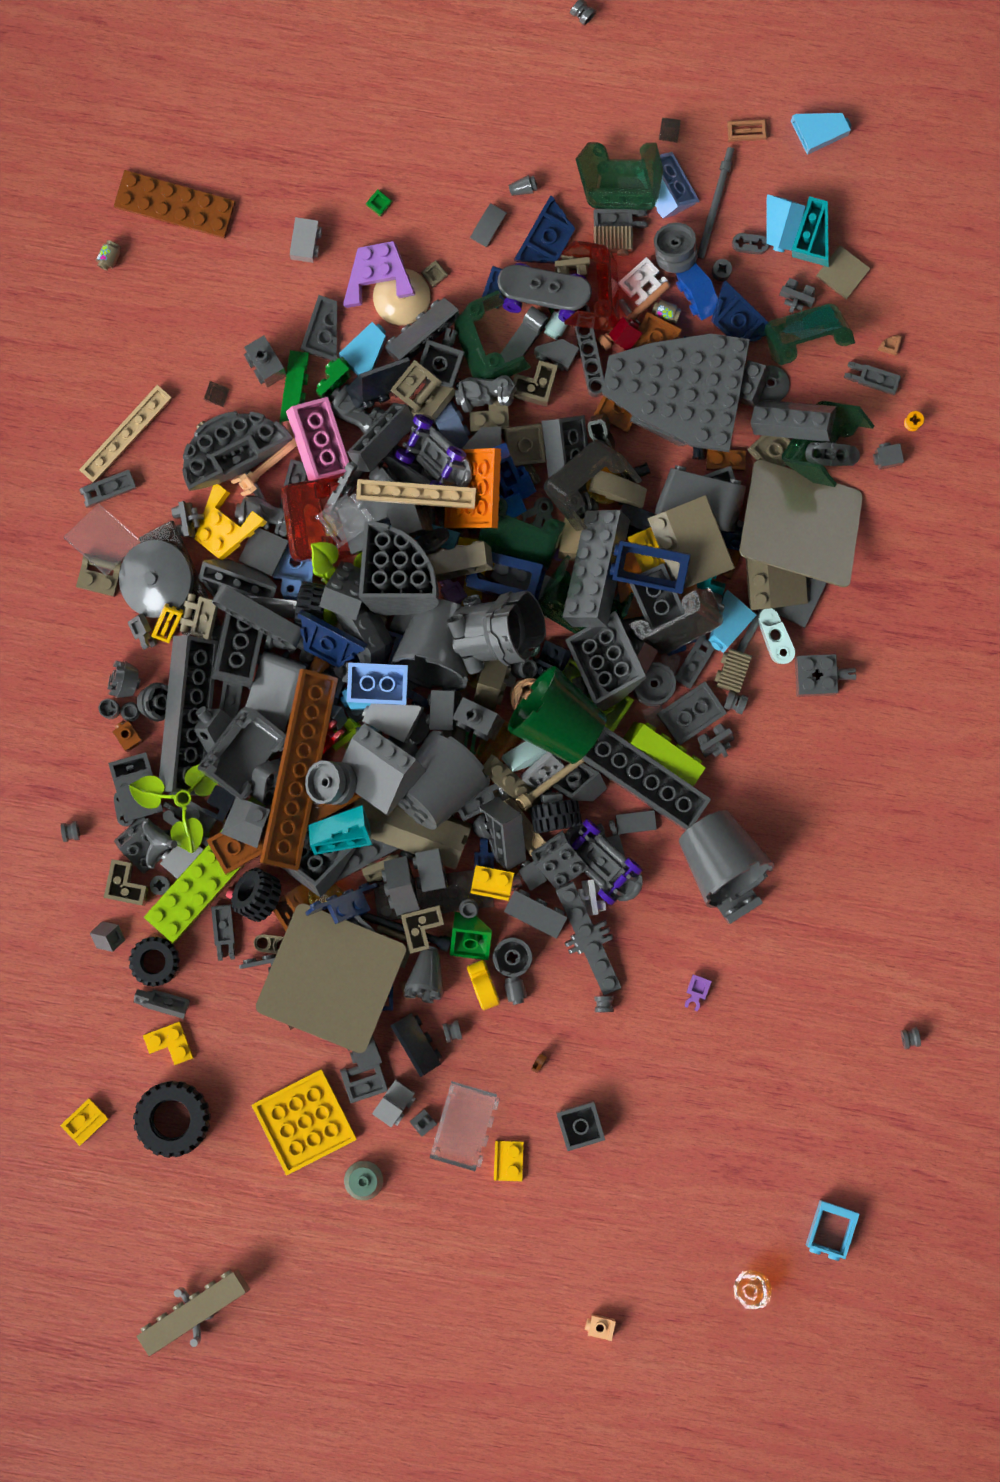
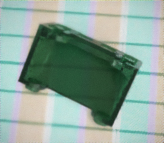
M825 304L769 321L765 326L771 358L780 365L791 363L796 359L797 344L827 335H832L835 343L840 346L855 344L852 330L839 308L834 304Z
M500 497L498 528H481L477 541H484L491 547V552L542 564L548 570L559 547L565 523L557 519H549L541 529L506 515L508 504Z

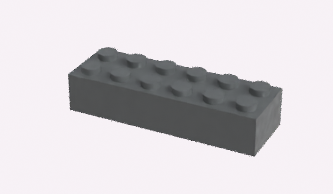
M621 510L586 511L563 613V618L572 627H608L617 581L612 580L613 575H610L611 565L616 563L617 558L614 555L615 545L619 544L621 540L626 541L630 519Z

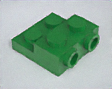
M343 357L338 358L336 361L333 359L326 365L325 374L327 380L325 378L322 379L316 389L319 399L329 398L337 387L340 388L351 378L350 364Z

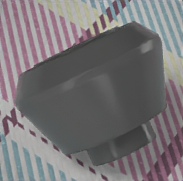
M482 813L474 820L472 830L480 838L492 839L490 830L486 829L484 825L487 822L485 813Z

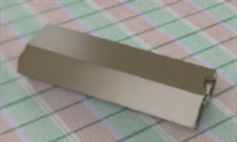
M363 798L355 801L353 808L361 805L364 807L370 823L372 839L412 854L440 849L443 865L456 869L473 824L450 817L439 827L432 830L418 824L399 805L387 816Z

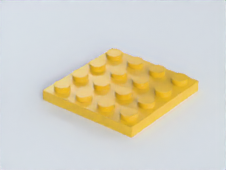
M322 1069L251 1105L286 1176L357 1140Z

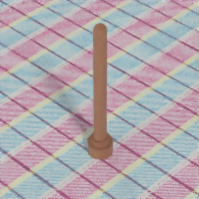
M665 281L626 318L628 320L630 318L635 320L670 288V283ZM609 333L601 335L596 339L605 351L614 342Z

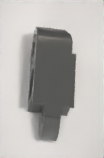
M812 442L808 445L805 452L806 459L810 464L821 466H853L860 458V452L855 446L828 442ZM814 450H817L818 453L816 457L813 455Z

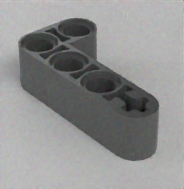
M531 306L523 318V323L496 359L490 372L497 377L502 375L510 377L545 328L548 316Z
M281 758L257 765L252 773V791L250 795L266 806L270 805L273 801Z

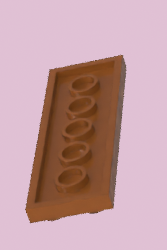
M124 170L114 203V208L223 239H225L235 206L234 200Z
M647 312L639 327L643 334L631 349L649 343L677 339L682 329ZM603 396L594 416L605 413L611 425L628 433L633 424L630 422L631 413Z

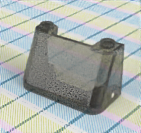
M706 588L695 590L684 596L682 607L685 614L654 630L648 621L642 619L629 624V627L637 639L646 642L656 649L658 654H666L720 627L723 623V614L711 589Z

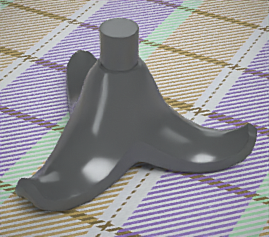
M147 818L142 824L143 831L150 841L146 854V864L149 868L154 869L159 856L169 848H176L177 842L172 840L171 830H162Z

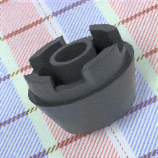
M116 660L113 664V667H116V669L109 676L107 689L110 691L108 695H113L115 698L133 696L140 684L139 669L125 660L122 662Z
M157 682L144 688L137 697L139 711L153 721L164 720L168 686Z

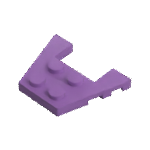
M394 241L357 249L343 303L346 308L362 305V286L396 280V294L399 298L416 295Z

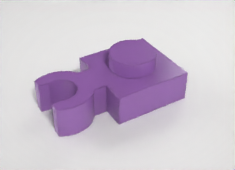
M693 974L686 993L691 994V997L685 1001V1007L688 1008L690 1002H695L696 1007L694 1010L698 1011L700 1008L699 998H706L712 981Z

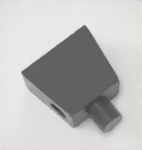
M203 706L196 712L200 720L194 730L208 753L233 719L221 709H207Z

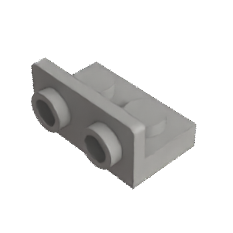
M547 752L521 774L520 777L528 786L535 790L565 766L559 757Z

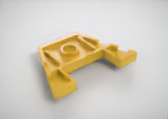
M216 484L212 487L203 513L204 519L200 521V527H198L194 539L217 558L224 560L241 546L240 543L245 538L254 535V531L260 526L263 527L267 521L252 511L240 527L219 510L230 492L221 485Z

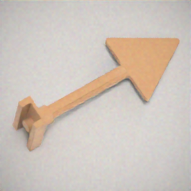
M289 421L282 422V425L292 436V440L255 471L249 472L247 475L245 473L238 475L231 480L232 484L239 482L240 487L243 489L240 493L242 496L254 492L257 489L254 483L258 481V478L297 446Z

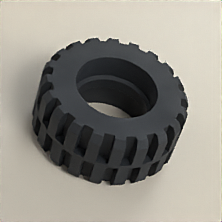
M168 1081L153 1086L141 1096L140 1101L137 1102L135 1107L136 1111L133 1115L135 1124L133 1126L134 1131H137L138 1140L142 1141L144 1147L147 1150L153 1151L155 1155L170 1158L188 1154L199 1146L205 1139L207 1131H209L211 1113L208 1110V1102H205L201 1092L199 1093L194 1086L187 1085L185 1082ZM170 1100L184 1104L190 1113L191 1119L187 1131L175 1138L162 1135L154 1124L156 1109L163 1102Z

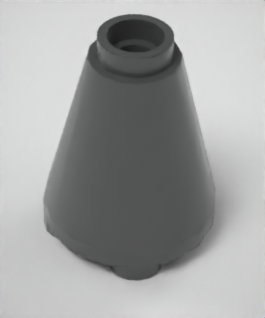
M429 946L430 949L420 952L404 987V996L407 998L418 997L422 998L423 1002L434 1003V999L440 1000L443 997V983L439 949Z

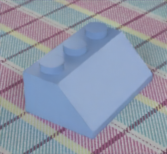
M673 152L651 156L635 168L639 179L643 182L649 197L653 200L662 218L674 216L699 202Z
M348 663L347 702L407 705L408 665Z

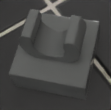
M425 1109L409 1121L421 1136H424L437 1125Z

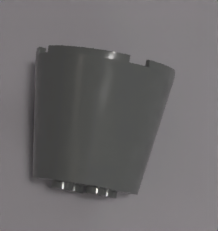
M439 599V604L436 608L427 612L413 614L391 662V665H408L409 682L432 689V686L442 687V691H460L466 687L469 673L462 657L453 649V635L447 624V619L454 615L455 610L463 606L448 600Z
M432 731L414 755V758L417 759L426 771L398 805L418 824L434 830L485 790L490 784L489 775H484L482 772L484 769L483 765L464 745L451 736L448 739L443 737L441 731Z
M727 810L708 814L689 827L679 838L680 847L703 900L709 908L722 906V901L727 899L732 902L763 882L768 877L766 874L768 870L770 872L774 869L772 860Z

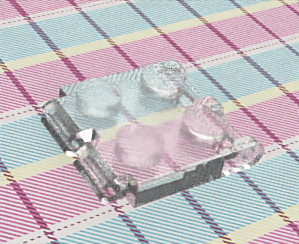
M355 493L350 497L347 494L315 516L326 528L325 532L330 534L336 542L337 549L364 530L365 521L373 519L366 508L361 511L357 509L362 503L360 500H356ZM323 515H324V517L326 518V520L329 522V524L331 525V527H329L328 524L325 522V520H324L323 517H322ZM333 530H334V531L336 532V534L339 536V538L341 539V542H340V541L338 540V538L335 536V534L333 533Z

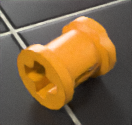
M919 411L910 412L904 420L905 428L908 431H917L924 423V416ZM912 418L918 421L916 425H913V422L910 421Z

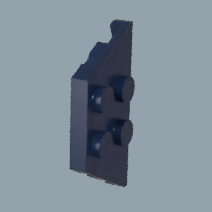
M550 195L514 261L555 264V261H558L575 232V228L566 218L563 210L557 205L553 196Z
M727 281L723 282L711 322L726 336L750 339V342L760 340L761 337L777 332Z
M302 609L298 613V619H301L302 623L300 631L303 637L304 650L337 668L354 658L359 652L364 651L368 645Z

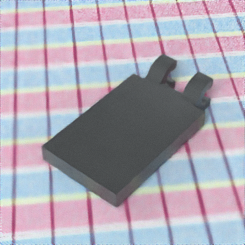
M806 576L808 604L772 609L775 612L777 611L780 617L805 628L827 582Z

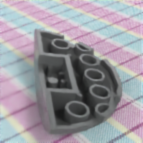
M237 411L218 415L201 425L195 431L191 442L187 443L185 447L182 471L186 486L189 491H193L232 479L275 454L292 439V436L277 421L273 422L260 413L238 414Z

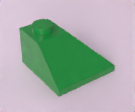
M455 912L450 956L489 960L492 930L477 916L466 918L460 912Z

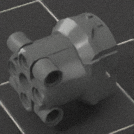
M529 591L507 592L501 594L496 601L482 603L479 595H471L463 600L464 606L455 610L454 615L447 619V624L453 635V649L462 657L469 674H475L483 670L485 667L483 662L499 660L506 666L525 662L535 652L528 650L538 648L546 636L542 609L537 599Z

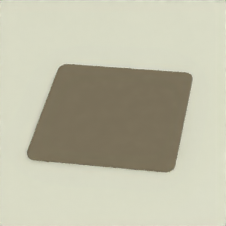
M757 460L753 465L740 543V554L757 562L836 586L847 587L851 582L862 493L851 487L764 460Z
M299 904L295 909L257 1000L256 1010L262 1015L356 1053H363L367 1049L405 955L406 947L401 942L349 921L335 924L331 914L324 911L306 916L305 912L310 909V906Z

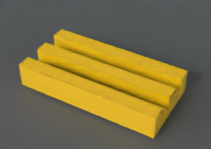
M165 603L151 637L170 643L184 610H177L175 606L169 607V604ZM166 612H170L160 635L157 634ZM173 615H177L168 636L164 637Z

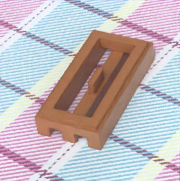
M766 119L727 121L728 142L767 139ZM762 125V128L732 129V127ZM762 133L757 135L732 136V134Z

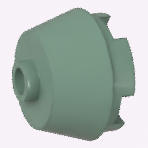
M359 1161L347 1169L344 1176V1185L347 1192L357 1200H370L381 1191L383 1175L381 1170L372 1162Z

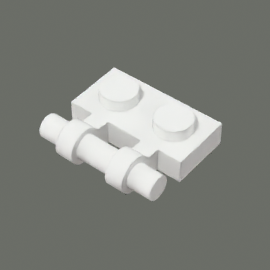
M646 257L621 279L618 285L630 298L637 293L640 298L635 301V304L639 306L660 285L668 280L664 276L659 281L655 278L659 270ZM650 282L652 287L645 292L642 288Z

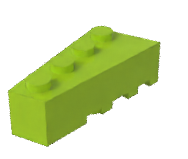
M633 722L623 739L691 786H694L706 768L701 765L702 760L694 755L692 757L687 755L685 748L679 744L675 746L670 743L672 739L663 733L661 735L656 733V728L647 722L646 724Z

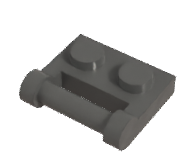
M380 1063L362 1070L358 1066L340 1069L350 1103L388 1091ZM375 1069V1075L350 1082V1076Z

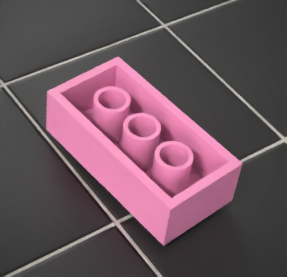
M328 397L289 408L286 413L310 485L343 476L349 460Z

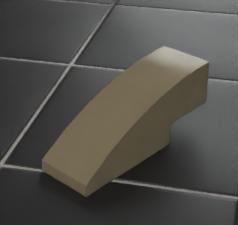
M597 469L592 474L589 487L590 492L643 508L647 491L646 488L632 481Z

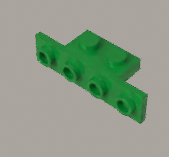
M290 350L279 420L281 425L282 422L289 421L286 413L289 408L305 403L306 393L304 392V385H308L309 374L306 373L309 353Z

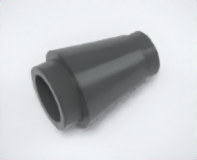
M527 175L509 184L511 196L534 194V191L538 190L534 175Z

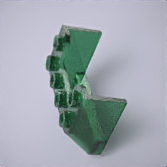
M588 142L575 158L587 203L595 209H653L658 203L663 175V166L657 143H644L640 148L641 159H609L607 149L603 144Z

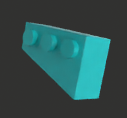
M809 196L791 250L792 257L829 267L828 201Z
M363 805L308 825L310 846L314 855L372 845L370 823Z

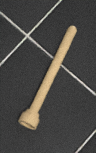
M580 760L575 764L569 763L531 793L521 794L517 797L516 803L523 811L528 810L532 807L534 799L584 761Z

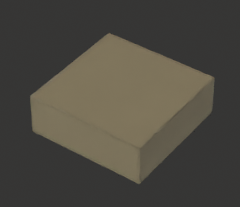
M436 260L421 272L433 288L448 277V274Z

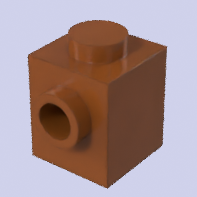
M121 721L115 726V730L112 731L126 752L144 742L130 721Z

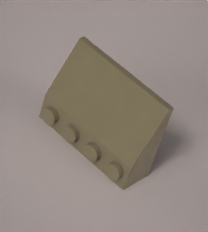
M707 495L648 518L659 548L691 554L684 589L735 568ZM664 559L672 581H676L680 563Z
M745 558L749 608L751 610L808 604L806 576Z

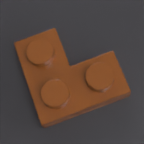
M707 449L706 470H720L731 466L732 471H745L746 451L730 450L729 453Z

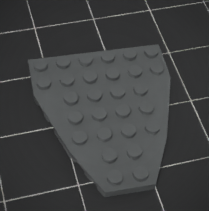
M705 334L649 343L610 355L602 395L614 401L620 408L627 410L636 419L657 430L660 429L668 433L673 438L676 437L684 441L691 447L730 453L750 339Z

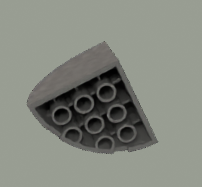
M365 521L359 598L375 615H409L430 611L439 604V590L433 566L426 553L414 539L403 531L387 524Z

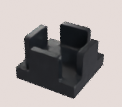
M215 785L207 802L210 806L219 810V813L215 814L204 808L203 812L225 824L236 797L224 788Z

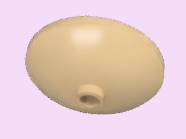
M410 269L405 270L410 277V282L416 295L404 298L397 297L396 280L376 283L373 291V302L376 311L385 321L393 325L406 326L407 324H413L417 321L415 318L423 311L426 313L430 305L431 296L427 282L420 274Z

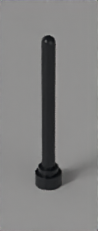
M367 912L360 915L363 920L405 934L402 924ZM426 933L428 942L437 944V947H440L439 950L448 951L452 937L447 935H440L438 937Z

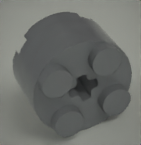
M518 938L502 940L493 952V963L496 969L508 977H517L524 974L532 962V952L529 946ZM509 952H513V954L518 955V958L515 959V963H512L511 960H507Z

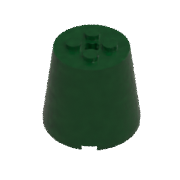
M552 666L544 671L531 685L532 692L527 699H521L511 716L508 730L511 734L571 764H575L596 745L605 727L607 716L558 668Z

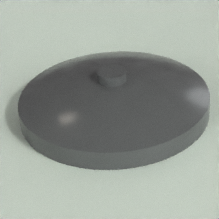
M163 540L142 542L133 547L123 559L119 571L120 590L127 604L139 614L144 613L146 617L159 618L165 603L169 604V607L175 606L177 610H180L188 598V593H192L194 575L191 563L186 554L170 542ZM166 612L164 617H167L170 612Z

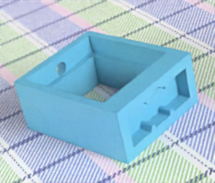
M819 1200L805 1245L810 1248L809 1251L820 1255L821 1252L829 1254L828 1258L839 1261L840 1258L846 1259L860 1214ZM823 1210L850 1219L840 1251L813 1242Z

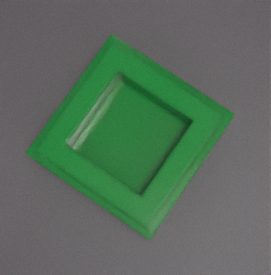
M377 189L366 202V206L381 217L393 201Z

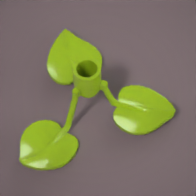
M328 542L312 543L313 573L322 578L321 582L327 584L337 569L332 564L338 559V549L335 545ZM362 552L356 556L353 563L354 566L361 568ZM324 609L323 621L334 626L338 620L334 612Z
M199 765L190 768L185 775V783L191 788L188 791L181 790L175 795L162 794L165 787L161 779L156 776H145L131 783L129 788L132 797L144 808H157L161 803V798L174 799V803L182 807L183 821H178L172 826L171 838L177 842L178 847L189 853H194L201 844L203 827L196 818L186 820V806L191 801L190 793L194 790L199 796H208L217 783L199 771Z

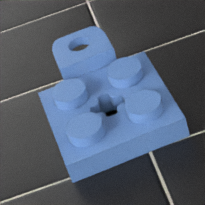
M289 542L273 576L275 580H282L281 593L284 599L297 601L301 584L304 581L312 583L314 574L312 551L300 543ZM297 557L301 564L293 567L290 561ZM289 589H294L292 593L288 592Z

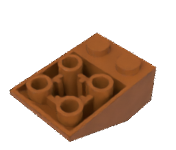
M301 884L281 896L273 912L285 931H287L295 909L299 904L310 906L317 901L324 903L327 898L334 894L329 889L320 898ZM328 908L325 909V910H322V911L327 912V913L330 914Z

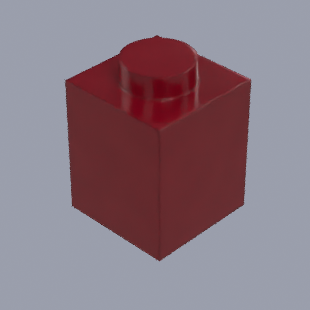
M622 316L609 333V336L614 343L625 350H630L643 333L638 328L640 326L638 322L632 318L628 320Z

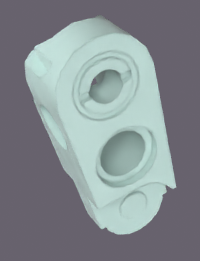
M772 608L763 609L759 613L758 621L770 657L777 664H787L793 660L795 648L777 611L775 612ZM773 629L778 630L780 633L778 640L771 638L770 634ZM781 649H785L786 656L780 655Z

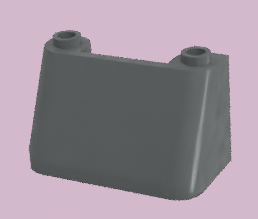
M675 465V468H670L656 505L655 514L707 495L720 530L736 532L746 486L741 485L742 481L730 478L729 482L689 473L686 471V467Z
M264 650L263 654L259 653L256 664L259 666L245 707L253 708L284 734H287V725L289 724L300 669L308 670L310 664Z
M244 707L238 712L200 762L198 770L239 800L245 799L252 791L250 782L253 770L257 765L265 763L273 752L278 750L281 752L283 750L286 734L253 708Z

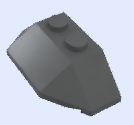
M230 559L204 560L199 574V580L204 583L213 597L221 585H226L243 595L274 598L277 589L275 583L265 573Z
M366 605L356 620L334 612L344 632L368 644L364 651L356 654L361 663L387 664L394 641L380 615H375Z

